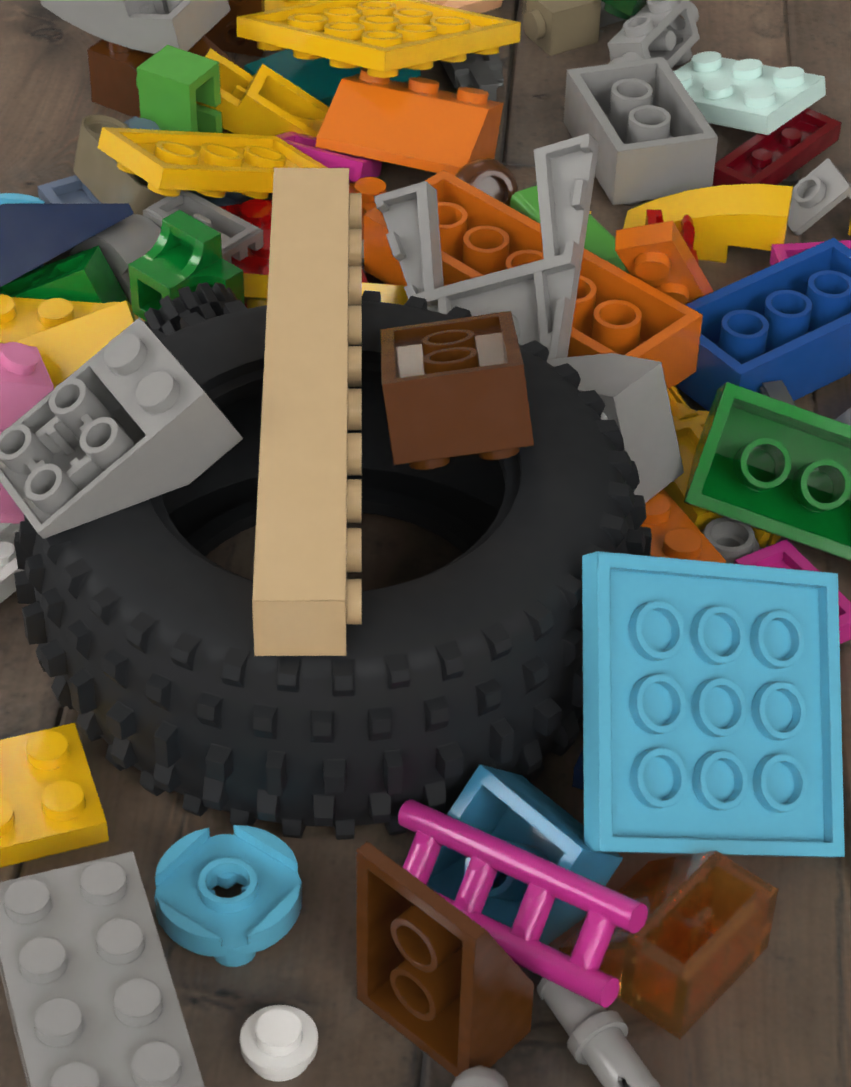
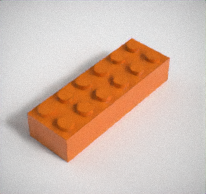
M445 170L425 180L437 190L444 286L544 259L540 223ZM374 208L364 214V271L385 284L407 286L400 263L393 257L386 237L389 231L382 212ZM584 248L568 357L615 353L662 362L666 386L670 390L671 386H676L696 372L703 315Z

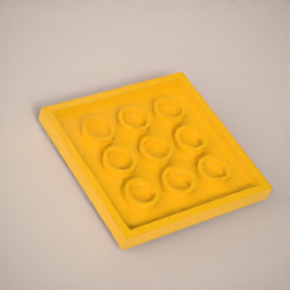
M323 0L237 16V37L257 41L258 49L267 51L290 49L293 50V57L298 59L313 60L327 58L330 59V66L343 69L364 67L367 68V75L378 78L398 76V70L402 68L412 70L433 68V61L438 60L443 62H463L467 60V54L469 53L480 55L498 54L499 47L520 42L521 22L419 0Z

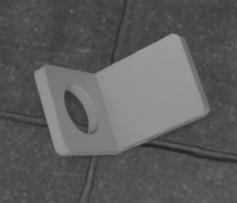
M829 158L793 186L788 227L796 236L803 234L847 196L851 199V183Z

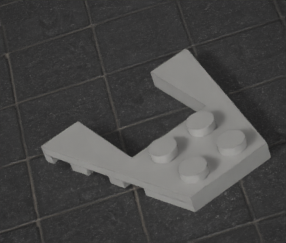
M588 133L534 149L544 259L444 286L437 190L427 181L374 196L376 208L382 212L389 231L386 237L393 257L399 261L407 286L404 287L407 298L409 299L410 296L425 298L427 310L447 314L455 306L470 310L471 316L511 311L520 345L536 340L547 347L549 351L547 359L568 357L599 151L598 142Z

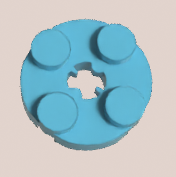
M233 825L234 834H219L210 837L209 828L194 831L174 843L162 856L156 869L154 900L158 924L181 947L199 955L214 957L219 964L226 967L246 965L252 961L256 952L265 950L281 940L294 926L302 908V881L298 874V863L293 851L277 836L253 826ZM236 883L243 885L241 888L242 893L230 898L218 897L215 895V890H212L217 885L225 889L233 887Z

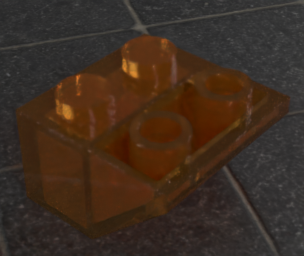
M716 850L650 860L617 891L645 904L648 908L647 920L642 929L637 933L628 932L618 926L615 927L599 970L619 980L620 989L617 995L619 999L680 1040L768 947L778 889ZM582 926L559 947V951L569 956L572 955Z

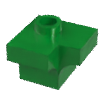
M181 210L162 219L161 231L154 246L145 255L128 264L132 310L135 315L145 321L147 320L144 314L150 307L157 310L162 307L159 300L167 295L173 300L179 297L178 290L189 286L191 292H195L198 283L208 282L211 288L216 282L224 284L225 288L229 287L234 292L236 298L245 305L243 270L222 258L221 233Z

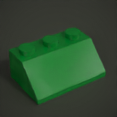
M726 382L716 391L700 436L684 503L851 562V426Z

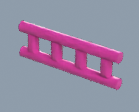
M413 799L406 801L401 806L398 813L399 825L416 833L403 865L405 870L427 885L442 845L471 858L455 900L436 892L486 929L517 965L604 1008L609 1007L615 1001L620 989L619 980L599 969L616 926L631 933H637L642 929L648 916V908L645 904ZM498 871L528 885L512 928L482 914ZM555 898L587 912L571 956L539 941Z

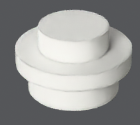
M273 1005L262 1008L253 1013L242 1026L240 1032L241 1054L246 1063L262 1078L270 1081L291 1080L304 1072L317 1053V1027L307 1013L296 1007Z

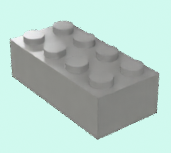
M133 851L0 882V975L27 1087H205Z

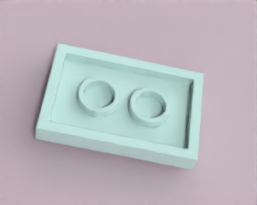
M714 51L698 53L692 57L691 61L673 71L708 123L764 135L771 134L826 95L825 76L804 73V70L800 67L777 68L762 65V62L757 59L734 60L721 57L720 53Z

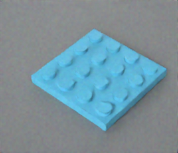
M600 551L582 555L584 844L591 852L845 857L838 573Z

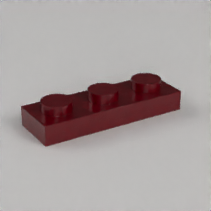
M807 108L771 134L757 133L716 162L712 186L735 184L778 185L838 141L842 122Z

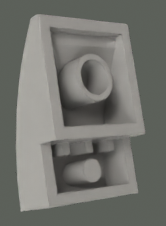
M40 0L43 7L89 34L114 44L156 54L166 45L185 51L190 50L230 11L228 0Z

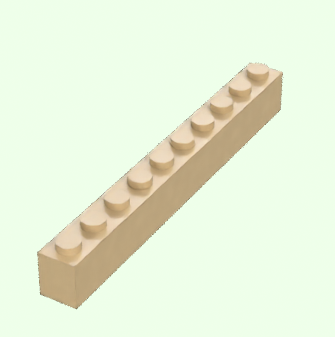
M274 168L252 591L255 656H346L347 625H362V579H347V573H362V528H347V523H362V479H348V476H362V433H348V430H362V389H348V387H362V346H349L362 345V193H349V168Z

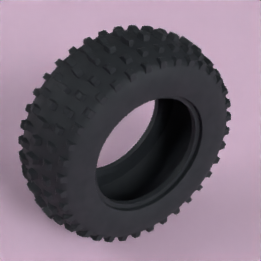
M364 290L362 295V345H349L362 346V387H348V389H362V430H348V433H362V476H348V479H362V513L383 515L418 525L446 539L460 549L463 554L445 566L416 579L384 588L362 591V625H347L346 656H255L252 611L253 580L233 573L205 556L224 541L256 526L267 305L248 309L241 300H236L224 304V315L206 320L197 312L183 316L180 320L181 329L169 335L157 329L151 330L204 390L243 439L189 485L45 539L37 533L24 515L25 521L20 522L19 532L15 533L14 540L18 569L24 570L14 573L18 604H30L22 608L25 635L29 645L39 644L36 654L43 672H47L50 678L55 677L51 689L61 707L67 706L69 709H75L79 713L76 723L80 731L91 742L103 738L108 743L105 758L119 771L128 769L132 765L140 770V785L155 796H159L164 791L169 793L176 791L184 795L182 808L201 817L209 808L219 811L224 810L230 812L232 827L233 825L253 826L257 819L282 823L283 837L300 839L302 838L305 826L335 827L336 840L354 839L355 826L380 823L385 824L389 835L407 833L408 829L399 825L398 813L401 806L411 799L447 815L480 764L522 775L531 782L544 771L542 757L548 752L562 756L575 743V739L580 731L579 724H583L582 555L600 551L650 556L652 541L651 528L641 526L647 518L644 496L634 495L633 493L640 483L636 464L634 461H631L628 453L623 451L625 449L624 438L615 420H601V414L606 405L595 390L583 392L578 390L581 381L578 372L568 363L555 367L547 362L549 355L547 347L536 340L524 345L519 344L524 364L534 446L521 447L518 454L500 460H484L478 457V453L450 457L451 461L448 464L427 470L413 469L409 466V463L394 465L382 389L380 329L471 317V312L457 306L447 314L427 310L426 299L410 296L404 305L381 302L379 291Z

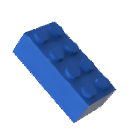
M835 238L829 239L685 304L701 313L703 318L696 372L677 384L676 387L707 411H710L717 389L726 382L759 393L763 382L782 380L793 401L851 374V249Z

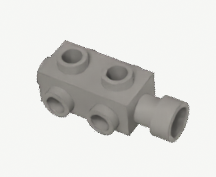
M647 0V4L634 17L628 19L623 24V28L607 43L610 51V62L608 64L664 57L671 68L688 62L693 57L691 47L700 39L696 25L699 19L697 7L690 0Z

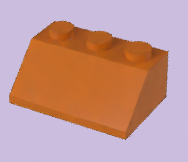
M362 67L360 68V73L341 79L317 134L315 147L434 173L445 170L455 176L462 167L472 161L483 158L495 159L503 103L488 100L489 93L484 90L459 87L457 93L439 90L440 83L432 79L410 77L408 83L390 80V78L367 75V68Z

